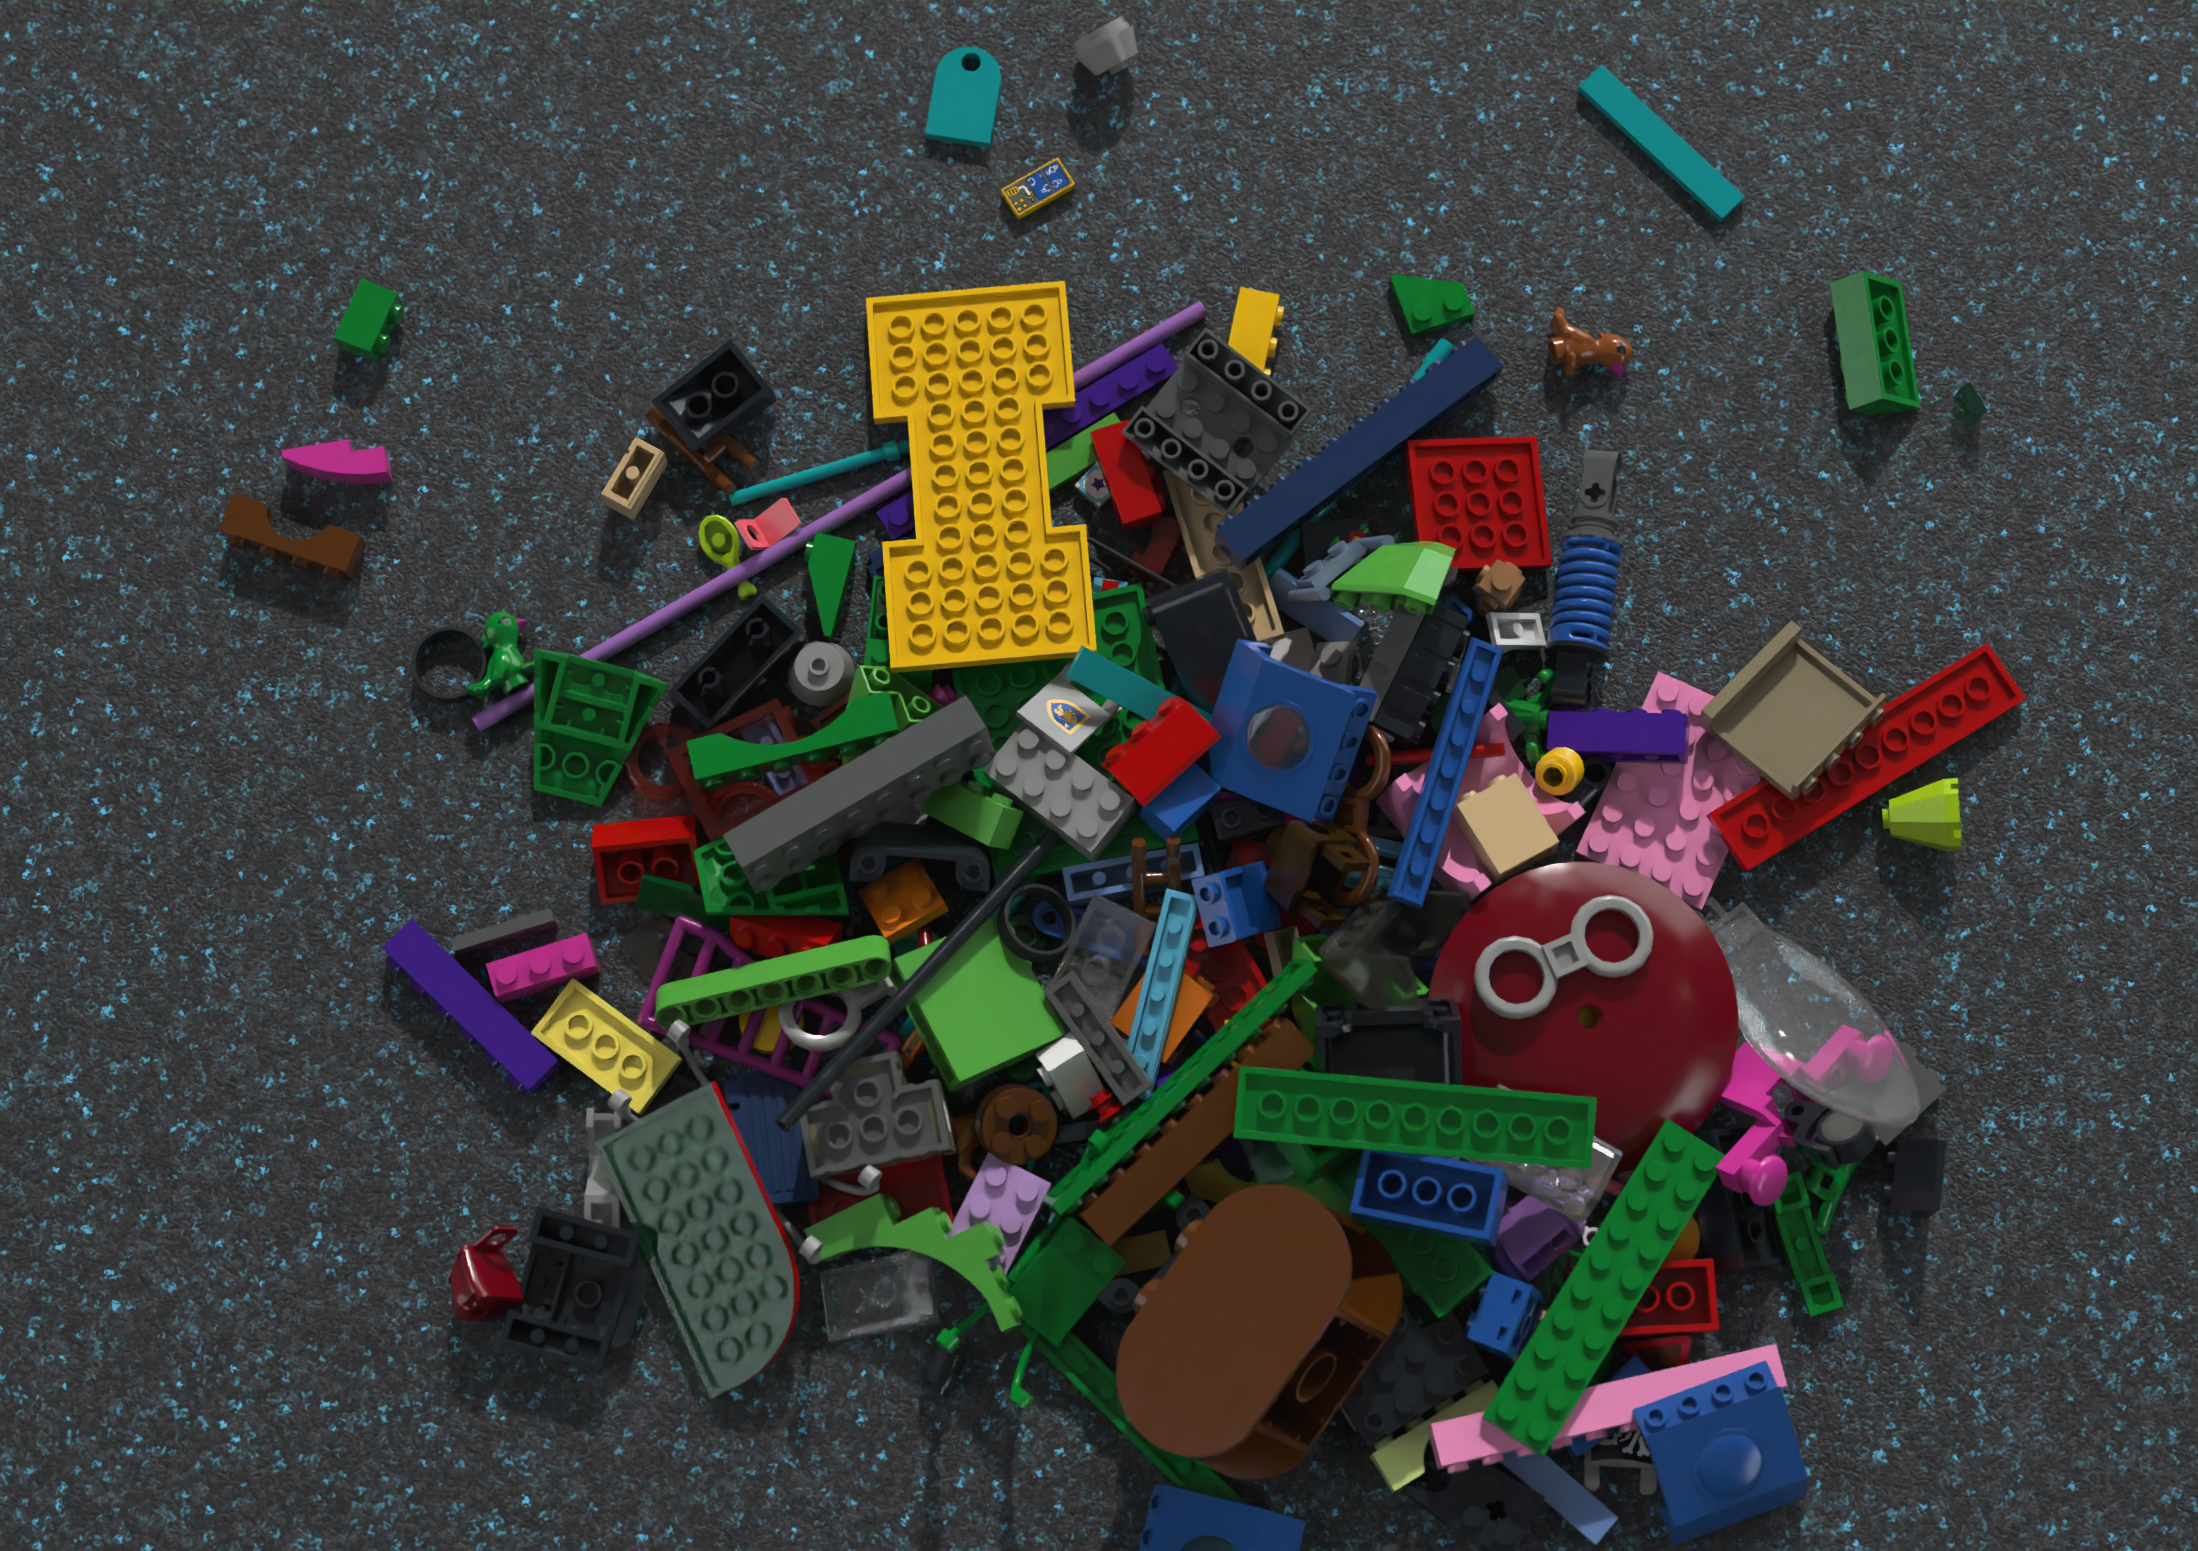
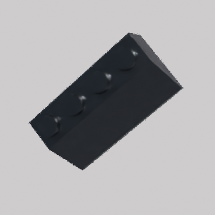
M1751 1127L1713 1129L1694 1136L1726 1155ZM1717 1174L1695 1210L1705 1252L1704 1258L1713 1259L1715 1276L1733 1275L1785 1264L1771 1204L1766 1206L1755 1204L1749 1193L1743 1192L1741 1194L1723 1186Z

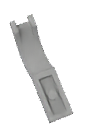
M587 1108L586 1128L588 1132L589 1163L587 1186L584 1194V1219L620 1228L621 1194L624 1177L623 1118L619 1117L616 1111L614 1114L595 1113V1108Z

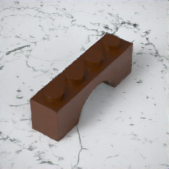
M233 493L219 531L227 539L226 543L234 548L245 550L248 546L257 549L258 554L267 559L276 561L278 557L290 560L289 564L300 570L308 571L310 567L320 570L322 576L334 581H340L341 578L352 581L366 545L360 534L330 524L320 533L308 539L292 540L285 538L274 531L272 512L265 503Z

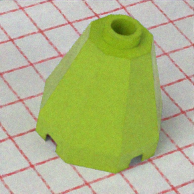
M1958 778L1942 779L1889 800V808L1882 809L1883 829H1890L1891 837L1946 852L1962 851Z

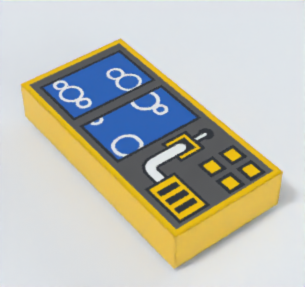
M1057 157L1001 189V194L1017 219L1020 220L1074 189L1075 183Z

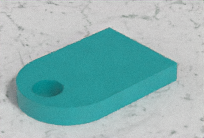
M961 47L949 52L940 61L936 70L926 124V139L985 148L991 147L1001 90V71L996 60L988 52L976 47ZM974 58L981 65L975 71H967L962 67V64L966 59Z

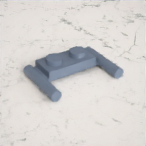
M1391 535L1354 539L1349 543H1345V541L1336 543L1328 549L1327 553L1329 556L1322 561L1313 562L1303 570L1305 575L1295 582L1299 589L1291 590L1288 593V601L1295 604L1328 600L1331 592L1328 587H1325L1327 584L1362 557L1366 551L1377 550L1382 545L1394 544V538Z

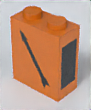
M1185 964L1161 1059L1166 1064H1172L1220 998V996L1213 992L1216 986L1200 974L1194 978L1185 971L1188 967L1187 964ZM1145 974L1110 1021V1023L1128 1036H1130Z

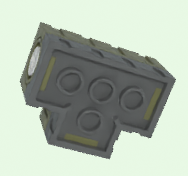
M896 1051L856 1059L830 1087L832 1100L813 1105L800 1119L810 1177L821 1181L831 1179L832 1176L861 1173L868 1165L881 1169L900 1165L902 1162L908 1161L911 1163L935 1158L934 1156L956 1154L944 1084L938 1079L925 1081L923 1084L908 1085V1080L905 1078L904 1058Z

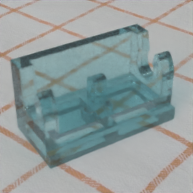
M1236 1138L1260 1185H1277L1297 1175V1172L1274 1141Z

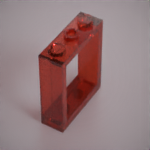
M776 698L690 740L717 733H722L732 738L774 717L787 743L805 737L804 735L797 737L792 727L797 722L788 705L782 707L779 699ZM687 741L666 751L669 762L710 843L722 838L723 834L824 777L819 765L800 764L799 767L807 783L718 825L686 762V759L690 758Z

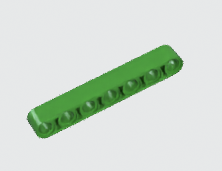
M870 935L664 984L657 989L655 994L656 1021L665 1029H669L678 1019L691 1026L884 980L892 971L889 942L882 936Z

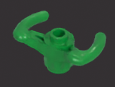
M1548 668L1540 671L1538 674L1539 681L1546 682L1545 690L1528 701L1513 699L1512 702H1505L1526 727L1522 736L1527 743L1525 751L1528 763L1534 770L1536 769L1537 762L1547 753L1543 742V732L1548 730L1550 711L1548 709L1552 706L1551 690L1555 677V672Z

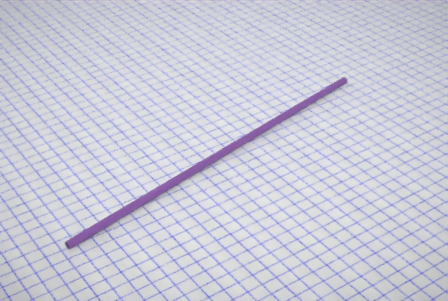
M1199 301L1073 373L1074 390H1079L1208 316L1205 307ZM911 466L580 656L601 662L609 659L807 545L808 541L813 542L816 532L827 534L912 485ZM534 682L471 717L479 732L534 702Z

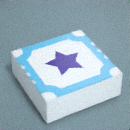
M1096 462L1075 484V489L1100 510L1111 498L1098 462Z

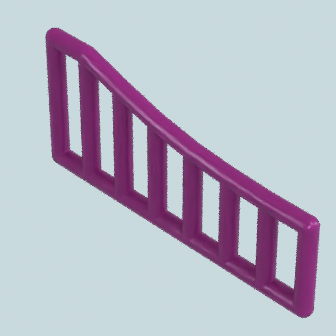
M679 916L675 920L637 1019L639 1026L667 1036L669 1029L661 1027L657 1023L656 1017H654L656 1011L655 994L660 986L666 984L686 932L705 939L690 978L707 974L717 946L734 960L731 968L757 962L717 928L684 916ZM814 997L796 1001L792 1015L797 1025L804 1008L823 1017L816 1036H826L832 1034L835 1024L843 1026L848 1013ZM767 1008L751 1011L738 1047L718 1041L727 1017L710 1021L705 1036L694 1031H690L688 1035L689 1045L803 1088H806L816 1077L825 1053L824 1051H810L803 1072L783 1065L792 1042L784 1034L783 1029H781L770 1060L751 1053ZM861 1019V1023L856 1033L866 1024L867 1021ZM884 1029L875 1039L887 1044L884 1053L893 1051L899 1053L903 1043L901 1034L888 1029ZM829 1088L824 1095L832 1098Z

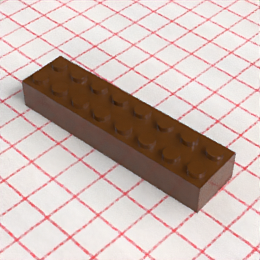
M1270 1017L1261 1024L1263 1031L1251 1043L1248 1044L1246 1041L1241 1043L1235 1049L1238 1052L1237 1056L1223 1068L1220 1065L1217 1066L1210 1073L1212 1079L1205 1087L1198 1092L1193 1089L1184 1098L1187 1103L1173 1116L1167 1114L1158 1122L1161 1128L1150 1139L1145 1141L1142 1138L1133 1146L1136 1150L1135 1153L1125 1163L1119 1165L1116 1162L1107 1171L1110 1176L1100 1187L1095 1190L1090 1187L1081 1196L1084 1201L1075 1212L1109 1247L1234 1130L1239 1066L1297 1071L1317 1052L1315 1047L1289 1019L1278 1017L1273 1020Z

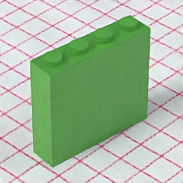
M998 915L988 918L905 1007L950 1093L1025 1060L1066 1035L1064 1022L1050 1005L1048 997L1044 993L1046 990L1045 986L1038 982L1032 971V963L1013 954L1003 943L997 927ZM946 937L893 960L889 978L896 991Z

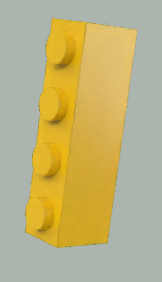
M1240 287L1228 345L1270 377L1271 369H1266L1265 366L1267 357L1274 358L1278 338H1273L1272 333L1274 326H1281L1284 307L1278 306L1280 297L1278 294Z

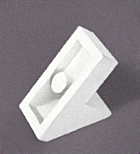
M1490 612L1486 614L1491 643L1502 648V654L1513 649L1538 650L1545 646L1546 641L1539 613Z

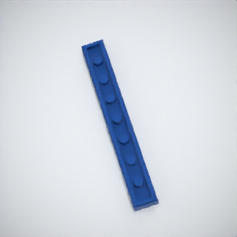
M1474 637L1468 639L1387 894L1388 898L1417 909L1423 906L1503 653L1502 648Z

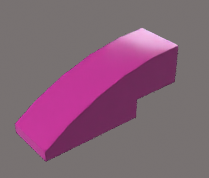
M346 439L281 450L282 457L288 467L307 475L349 484L393 482L390 459L384 446L354 451L350 441Z

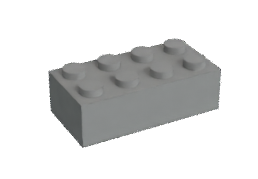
M1024 722L1021 723L983 770L986 782L1005 796L1013 799L1015 804L1048 829L1057 833L1060 838L1092 862L1096 861L1137 810L1134 798L1074 753L1070 756L1066 755Z

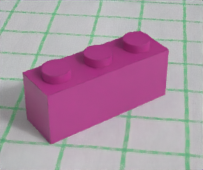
M587 933L486 964L495 997L501 1004L569 983L572 977L575 980L601 973L591 939Z

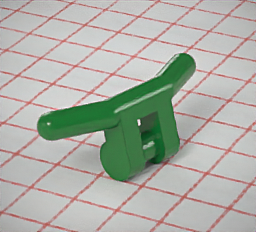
M1815 1159L1812 1160L1809 1165L1812 1169L1807 1178L1803 1177L1807 1193L1822 1201L1814 1226L1816 1234L1822 1236L1828 1232L1835 1208L1851 1176L1862 1160L1855 1163L1842 1164L1840 1169L1838 1168L1836 1171ZM1824 1176L1833 1180L1828 1190L1820 1185Z

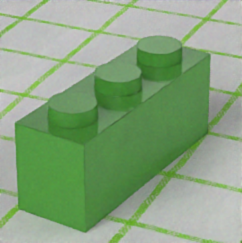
M961 775V778L956 783L940 787L933 791L925 801L915 804V809L987 846L1008 850L1024 812L1012 805L1013 799L999 793L991 795L987 793V786L969 780L967 783L962 780L963 775Z

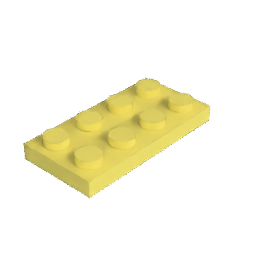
M573 977L531 1032L533 1036L611 1094L618 1089H622L630 1095L632 1100L629 1107L640 1115L644 1113L683 1060Z

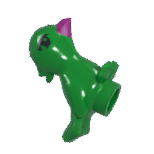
M506 612L494 613L487 619L480 641L485 643L483 649L491 647L494 652L488 662L486 676L480 682L467 686L468 694L483 700L490 692L502 689L508 697L529 685L530 682L527 678L534 674V661L525 663L517 649L519 635L529 621L523 618L516 619Z

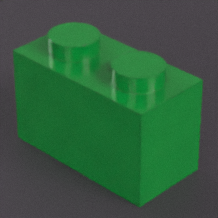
M361 279L333 337L339 349L376 363L379 355L384 354L388 349L390 343L389 333L393 325H397L403 316L404 306H402L403 303L398 293Z

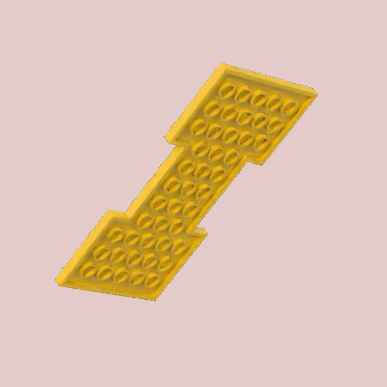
M1065 281L866 298L875 424L908 422L916 539L882 542L891 672L900 673L1076 657L1081 646L1097 653L1086 524L1052 527L1043 410L1076 407Z

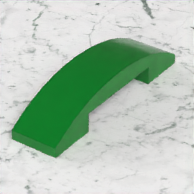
M1798 1171L1788 1174L1786 1187L1779 1199L1771 1204V1208L1792 1276L1807 1313L1811 1317L1844 1307L1834 1274L1833 1272L1830 1273L1819 1236L1814 1231L1815 1224L1809 1208L1811 1203L1801 1172Z

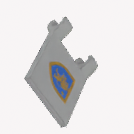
M1073 659L1063 668L1058 676L1016 713L1019 719L1068 756L1072 755L1105 723L1119 715L1122 710L1121 705L1109 699L1100 707L1073 686L1076 681L1065 676L1074 661Z

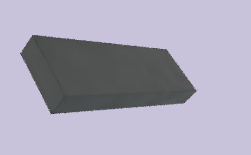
M547 908L454 937L451 943L457 956L462 957L556 928L558 923L553 911Z

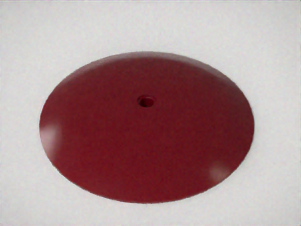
M1596 862L1551 864L1519 874L1498 885L1475 903L1455 926L1441 950L1429 987L1428 998H1449L1457 1002L1461 1018L1463 1086L1597 1098L1591 1169L1521 1163L1550 1174L1569 1177H1600L1634 1170L1667 1119L1692 1134L1706 1119L1722 1094L1731 1073L1736 1054L1738 1039L1736 990L1731 971L1715 937L1693 909L1671 890L1651 878L1615 865ZM1606 895L1620 896L1631 900L1639 905L1650 919L1654 935L1651 953L1643 966L1630 975L1611 978L1596 975L1587 968H1582L1559 978L1556 993L1549 1005L1535 1016L1522 1019L1498 1015L1487 1008L1477 994L1474 981L1476 962L1483 950L1498 939L1519 936L1530 938L1543 946L1570 934L1572 920L1580 907L1593 898ZM1614 910L1601 911L1592 916L1586 924L1584 935L1587 947L1592 954L1602 961L1611 963L1625 961L1631 957L1637 949L1639 938L1637 928L1630 917ZM1510 951L1502 953L1494 959L1490 966L1489 981L1491 988L1499 998L1507 1003L1522 1004L1530 1002L1538 996L1542 989L1543 975L1541 967L1533 957L1524 952ZM1582 1009H1588L1593 1014L1594 1021L1589 1028H1585L1579 1022V1013Z

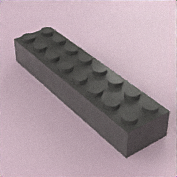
M965 695L723 834V837L755 894L762 890H770L777 886L784 877L791 873H799L805 870L810 865V862L821 856L833 854L843 843L852 838H860L866 835L871 827L881 821H889L895 818L907 806L925 801L933 791L942 786H950L956 783L961 778V775L973 768L979 769L987 765L991 758L996 755L987 727Z

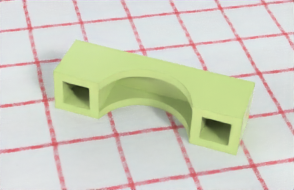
M1479 1379L1463 1389L1467 1395L1464 1398L1454 1402L1452 1397L1433 1408L1437 1414L1430 1419L1424 1421L1423 1417L1420 1416L1405 1425L1404 1429L1407 1433L1396 1440L1390 1434L1373 1445L1376 1452L1370 1457L1392 1493L1425 1473L1424 1451L1430 1439L1427 1427L1432 1423L1484 1412L1498 1391V1387L1493 1380L1484 1384L1483 1380Z

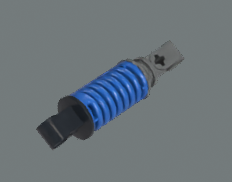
M1585 451L1582 463V482L1578 510L1574 511L1571 515L1573 530L1565 531L1560 536L1559 541L1562 554L1559 557L1558 580L1555 582V590L1557 592L1553 597L1555 604L1552 607L1553 617L1550 619L1551 630L1548 633V641L1544 649L1548 656L1557 659L1551 690V701L1554 707L1588 709L1592 694L1591 682L1594 664L1605 663L1609 660L1610 653L1607 646L1603 643L1610 640V634L1607 629L1612 626V620L1609 618L1614 611L1611 604L1615 602V595L1612 592L1617 589L1615 581L1619 574L1617 567L1620 565L1621 551L1624 548V541L1614 535L1619 523V519L1614 515L1618 482L1622 472L1621 452Z

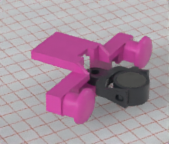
M1844 1025L1806 1067L1801 1063L1744 1042L1736 1051L1731 1073L1717 1102L1755 1117L1758 1120L1715 1166L1723 1186L1741 1194L1743 1192L1749 1193L1753 1202L1760 1206L1772 1204L1779 1199L1788 1179L1787 1165L1778 1156L1776 1151L1780 1145L1795 1146L1799 1152L1812 1157L1835 1171L1840 1167V1164L1855 1163L1865 1158L1879 1140V1134L1874 1132L1872 1126L1875 1127L1879 1123L1871 1103L1861 1101L1860 1096L1857 1094L1846 1098L1837 1093L1843 1088L1841 1081L1843 1082L1851 1073L1858 1075L1860 1081L1867 1086H1875L1884 1081L1891 1072L1895 1060L1894 1046L1891 1041L1886 1037L1878 1036L1867 1043L1863 1032ZM1782 1082L1789 1086L1795 1100L1786 1106L1783 1121L1773 1097H1770ZM1818 1136L1821 1144L1811 1141Z

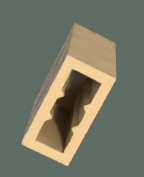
M1517 773L1507 778L1505 775L1494 778L1487 784L1488 788L1479 793L1475 791L1466 793L1458 799L1453 815L1496 885L1556 853L1560 842Z

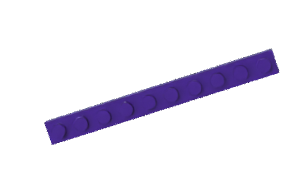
M1162 343L1076 393V407L1049 409L1044 412L1046 453L1167 382L1178 367ZM913 491L876 512L878 519L892 541L915 531Z

